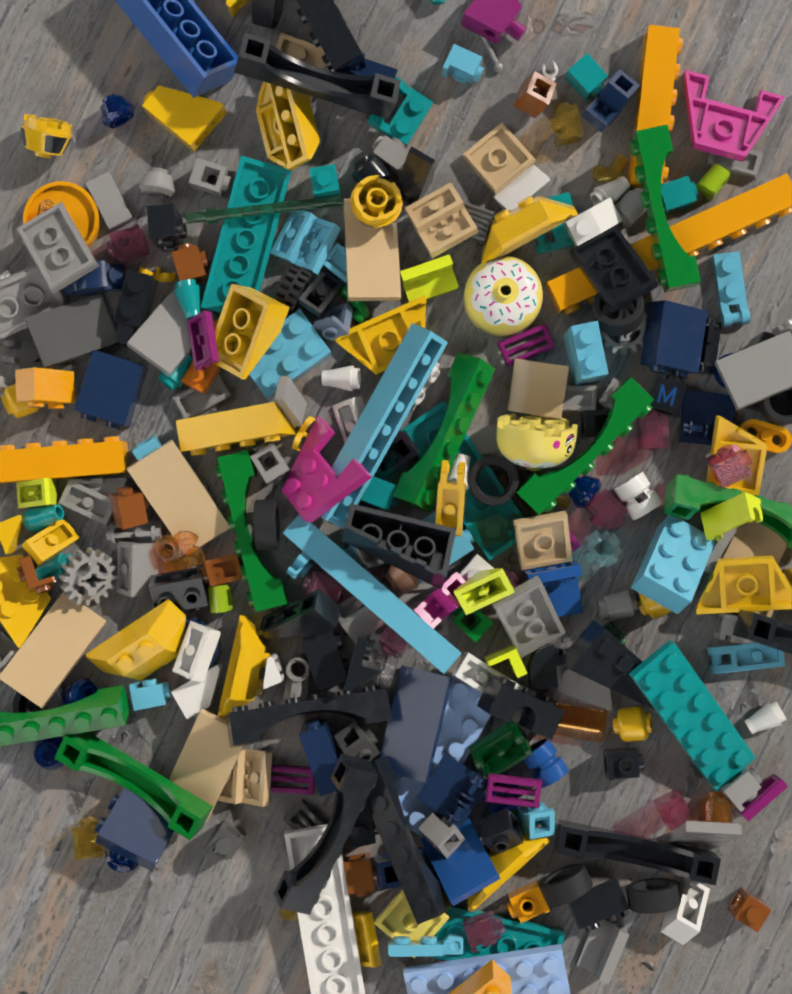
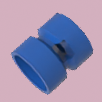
M549 738L541 739L531 745L533 754L523 760L528 769H534L533 777L542 780L541 788L550 786L560 780L569 771L561 756L555 755L557 750Z

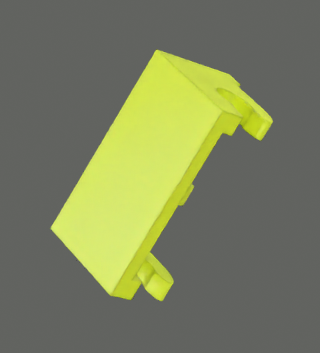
M743 492L701 512L706 539L711 541L716 538V541L722 540L723 533L755 520L757 523L763 521L760 506L761 500Z

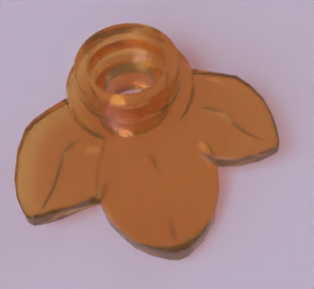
M179 531L174 536L163 535L158 538L155 543V552L163 560L166 572L184 570L187 566L205 564L204 561L206 559L203 551L195 546L198 541V535L190 531ZM164 544L171 545L173 549H166Z

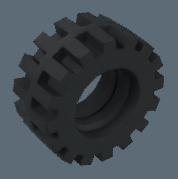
M296 264L290 266L275 295V300L290 307L288 310L290 315L297 310L299 305L297 300L308 288L313 275L310 271Z

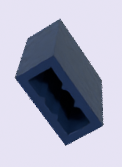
M667 300L649 302L640 365L650 367V371L655 373L670 371L672 376L687 378L688 374L699 373L708 311Z
M93 350L74 410L82 413L80 417L82 419L96 423L97 418L107 421L105 426L121 430L122 426L130 428L148 368L142 364Z
M316 717L305 722L299 737L321 797L336 790V786L330 776L340 754L328 719L321 720L320 717Z
M124 788L120 796L115 794L108 806L111 812L107 819L102 817L94 831L98 833L96 843L153 872L175 831L168 827L169 823L154 807L135 793Z

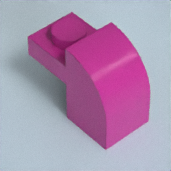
M455 572L445 580L442 590L436 588L413 611L434 629L449 613L460 606L454 590L466 581L458 572Z

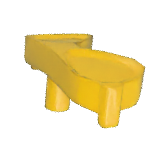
M142 266L139 267L140 273L151 275L157 281H175V272L173 274L160 273L161 267H156V271L153 273Z
M309 416L300 427L292 445V448L296 451H300L298 447L303 436L307 438L309 433L306 430L313 421L315 422V418Z

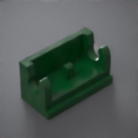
M513 720L469 746V751L472 754L477 769L482 768L487 780L488 773L500 775L533 754L526 733Z

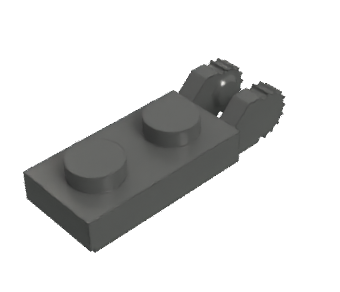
M1 340L0 346L4 348L20 349V358L3 355L0 356V363L19 365V367L43 368L33 341ZM74 359L46 369L73 371Z

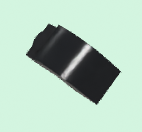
M547 643L533 652L528 662L529 687L532 690L558 688L556 666H564L559 659L569 647L559 648V653H555L554 644Z

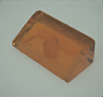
M556 704L565 712L554 734L555 736L598 743L603 741L606 731L607 711Z

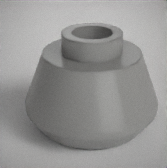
M154 167L152 171L146 172L139 184V188L144 195L169 199L175 194L172 176L167 174V170Z

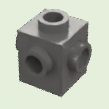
M356 720L334 736L341 748L339 750L340 755L345 754L371 761L380 753L375 746V743L378 742L375 735L369 728L364 730Z

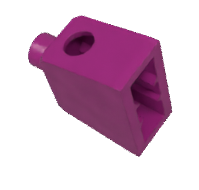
M474 0L464 12L461 21L463 27L495 44H498L506 33L519 41L527 31V27L517 21L522 10V5L518 0Z

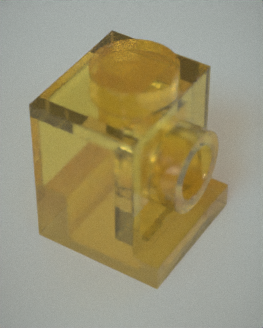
M564 102L553 107V118L550 119L552 131L554 134L557 133L554 141L555 147L580 142L584 132L577 103L569 105L568 102Z
M96 817L82 818L72 828L75 860L100 858L107 852V848L96 843L98 833L94 831L99 823V820L96 821Z

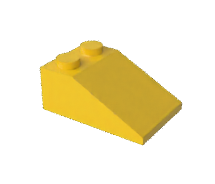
M231 284L215 328L219 362L214 364L241 379H246L281 332L290 307L251 287Z

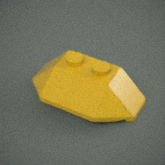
M263 82L259 91L256 114L267 158L288 170H292L310 161L320 143L309 95Z
M528 196L517 203L518 207L510 212L508 209L502 210L494 216L495 220L490 224L481 254V263H488L491 259L502 257L577 216L576 209L572 205L536 196L532 198V196Z
M168 599L86 653V658L105 673L141 681L177 658L184 639L186 615Z
M245 614L239 616L217 716L223 719L226 718L225 715L232 712L233 707L249 704L256 698L257 694L261 695L264 679H260L262 668L266 669L267 658L270 656V653H266V643L258 637L257 629L249 616Z
M522 831L524 843L495 855L487 847L486 851L501 879L466 899L468 910L472 913L550 842L549 837L530 840Z

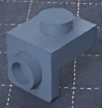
M348 303L328 308L325 318L315 321L313 327L327 340L348 335L353 308Z

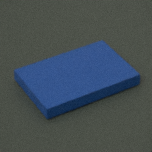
M469 816L462 827L457 824L455 825L466 840L447 859L424 837L421 838L423 846L453 906L501 879L485 847L482 845Z

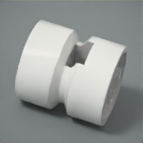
M643 471L614 488L621 502L627 503L626 510L632 520L644 516L662 504L655 490H649L650 482ZM642 494L644 499L637 502L634 497Z

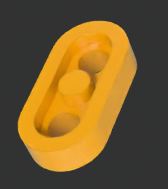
M757 419L747 420L739 426L746 432L749 428L753 429L755 432L754 436L767 444L768 452L781 453L791 446L792 436L784 427ZM773 436L779 437L780 442L778 445L772 442Z

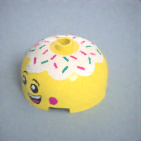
M511 256L496 257L488 263H480L470 274L463 295L465 311L470 321L482 331L497 337L513 336L528 328L537 317L543 301L542 285L536 272L526 262ZM501 288L507 292H510V294L503 295L501 293Z
M507 414L500 416L497 420L496 442L500 452L506 459L514 464L524 466L527 470L540 471L541 468L558 466L565 462L575 449L578 425L572 424V426H569L568 419L538 415L520 416V418L516 419V414Z

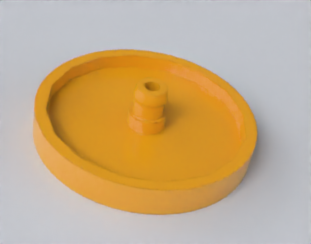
M65 181L48 183L37 189L26 203L23 213V224L62 202L87 246L90 248L95 242L101 226L100 211L92 196L82 187Z

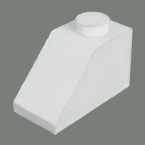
M610 197L563 224L574 245L579 246L623 220Z
M221 663L207 671L203 682L190 680L171 691L186 719L192 716L197 719L201 709L209 711L208 707L214 703L223 669Z
M684 878L678 889L679 906L665 912L660 932L682 945H685L696 936L701 929L710 889L699 882Z

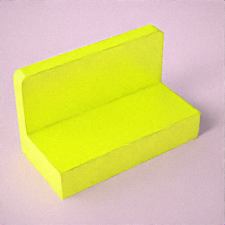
M450 254L400 271V278L409 302L424 295L427 300L458 289Z
M513 645L484 657L489 667L507 659L517 678L527 674L520 655Z

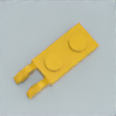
M442 460L441 476L437 491L435 524L456 528L455 536H462L466 483L464 482L466 462H459L457 466V482L447 481L450 465L449 461Z

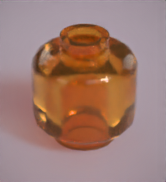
M707 792L706 798H701L698 801V821L733 823L731 800L723 798L722 792Z

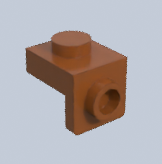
M237 554L204 561L205 567H202V574L205 583L209 582L210 587L243 579L240 570L241 563Z
M31 556L20 558L21 566L16 567L20 582L26 581L29 592L36 591V594H42L52 590L51 586L56 584L55 576L38 580Z

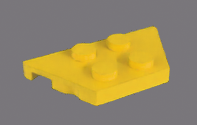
M424 295L352 327L348 335L335 338L334 341L375 375L381 374L386 371L411 324L414 323L425 328L426 297Z
M716 416L706 482H713L718 486L729 489H738L751 495H759L767 444L725 418Z
M22 555L0 557V622L18 649L24 644L51 600L47 592L42 594H36V591L29 592L26 581L20 582L16 567L21 566L20 558H24Z
M773 556L717 559L696 606V615L733 613L740 610L752 612L792 609V587Z

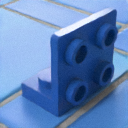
M573 560V562L523 571L524 583L538 575L558 617L577 614L583 611L577 576L582 575L580 564Z

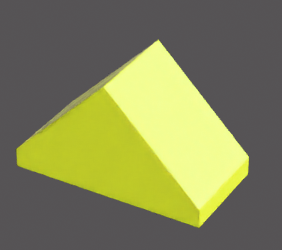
M41 478L16 483L18 509L53 506L59 503L58 479Z
M503 568L481 570L454 590V594L466 615L515 592Z

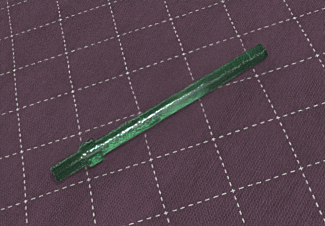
M342 195L218 210L216 207L205 208L206 211L185 213L186 224L200 222L215 224L218 223V220L343 206Z

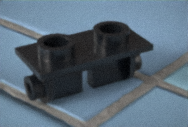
M707 318L699 373L715 375V362L717 361L722 323L717 322L716 319Z

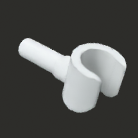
M553 61L554 70L550 73L545 71V64L543 63L541 70L544 76L555 82V76L558 73L556 63ZM556 87L552 96V100L558 99Z

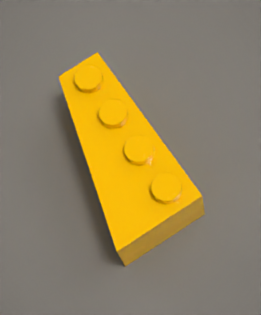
M276 401L176 420L180 451L190 452L191 456L205 455L208 449L215 448V452L231 450L232 445L240 444V447L256 445V441L264 440L265 443L280 441L281 437L297 434L296 427L292 425Z

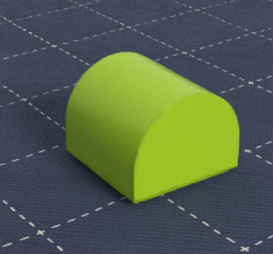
M713 164L697 183L698 191L708 200H713L727 183L730 172L718 164Z
M230 584L207 587L210 613L228 612L234 609Z

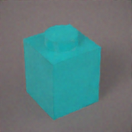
M588 53L570 67L565 76V80L584 101L588 100L591 96L594 98L598 97L605 87L604 84L608 78L605 71Z
M335 164L309 168L315 202L341 197Z
M689 176L661 185L665 215L691 207L697 201V187L694 182H690Z
M373 476L360 500L389 511L390 507L396 508L399 499L392 496L397 485Z

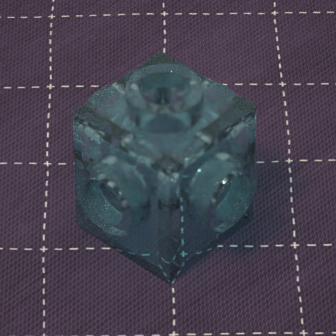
M597 529L584 538L586 543L582 545L585 550L582 555L591 566L595 564L600 568L612 566L619 560L617 556L623 552L619 547L621 542L613 532L609 533L607 530H602L601 532ZM597 544L604 546V551L601 554H598L595 550Z

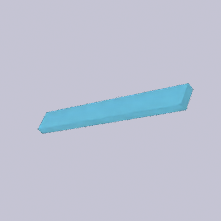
M298 515L283 532L287 538L443 674L460 657L462 653L312 523L304 521Z

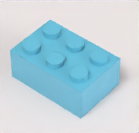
M301 309L285 319L281 332L249 375L264 396L270 401L275 397L280 376H289L293 383H295L329 359L332 353Z
M668 515L656 528L631 589L679 614L691 603L716 539L709 541L701 530L675 516Z

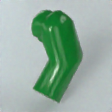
M347 285L344 286L339 295L353 305L356 310L352 313V318L361 324L365 318L368 319L369 317L368 307L365 301H348Z

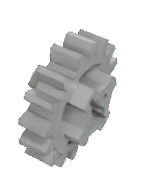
M632 302L614 311L616 312L615 320L629 317V312L633 314L634 305ZM603 306V314L609 317L612 314L611 311ZM648 313L643 315V321L639 327L631 332H639L637 338L629 343L631 333L621 336L612 335L616 339V342H614L607 333L600 330L601 339L605 342L603 349H606L608 346L611 347L612 355L617 350H620L621 356H625L628 349L632 354L636 353L635 345L640 348L643 347L642 339H644L645 320Z
M89 547L85 554L81 550H77V557L73 558L69 555V565L62 564L61 566L65 573L59 575V578L63 581L59 586L65 592L64 595L78 605L82 602L89 606L91 600L98 604L100 603L99 597L101 595L106 598L108 597L106 592L108 588H115L111 584V580H115L118 577L113 573L117 567L111 563L113 559L99 549L94 551ZM97 562L101 564L102 570L99 569ZM74 584H77L80 592L75 589Z

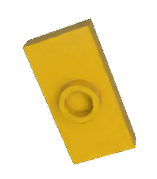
M352 911L360 964L364 967L377 968L382 965L373 913Z

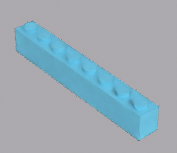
M414 323L411 324L332 466V469L338 476L350 461L355 459L364 466L373 478L448 343L430 330ZM372 478L320 517L344 529L350 504L358 505Z

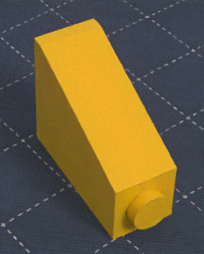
M160 85L155 90H150L146 94L142 104L145 112L193 152L198 149L227 114L225 106L219 101L201 96L193 98L189 93Z

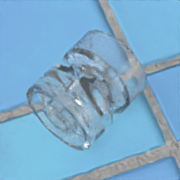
M372 648L369 660H363L362 664L383 669L382 673L371 679L374 680L375 685L389 689L399 656L389 652L379 654L378 649Z

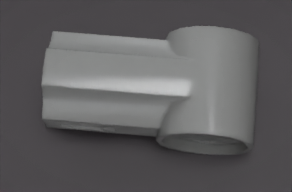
M296 654L292 656L286 666L283 704H285V699L301 697V701H307L311 669L306 655ZM294 662H302L306 667V671L298 674L293 671L292 664Z

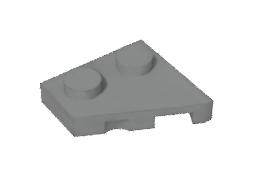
M124 477L69 479L58 504L102 524L109 525L113 516L109 494L116 493L118 488L126 486L129 479Z
M565 665L556 666L558 680L556 691L601 708L613 710L609 688L569 670Z

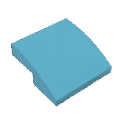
M293 207L270 254L318 275L341 228L335 223L317 218L310 212Z

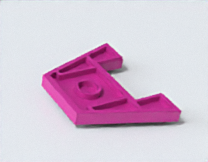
M684 70L682 74L692 148L743 162L785 96L761 90L757 95L754 111L706 99L705 95L709 76L689 70Z
M317 416L281 489L302 519L309 523L315 521L372 478L364 466L355 459L350 461L339 476L321 456L320 451L335 432L319 416Z

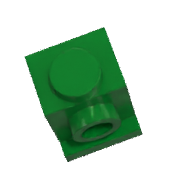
M461 605L452 611L454 615L452 621L475 643L494 624L480 610L470 613L475 617V621L472 624L465 622L467 615Z

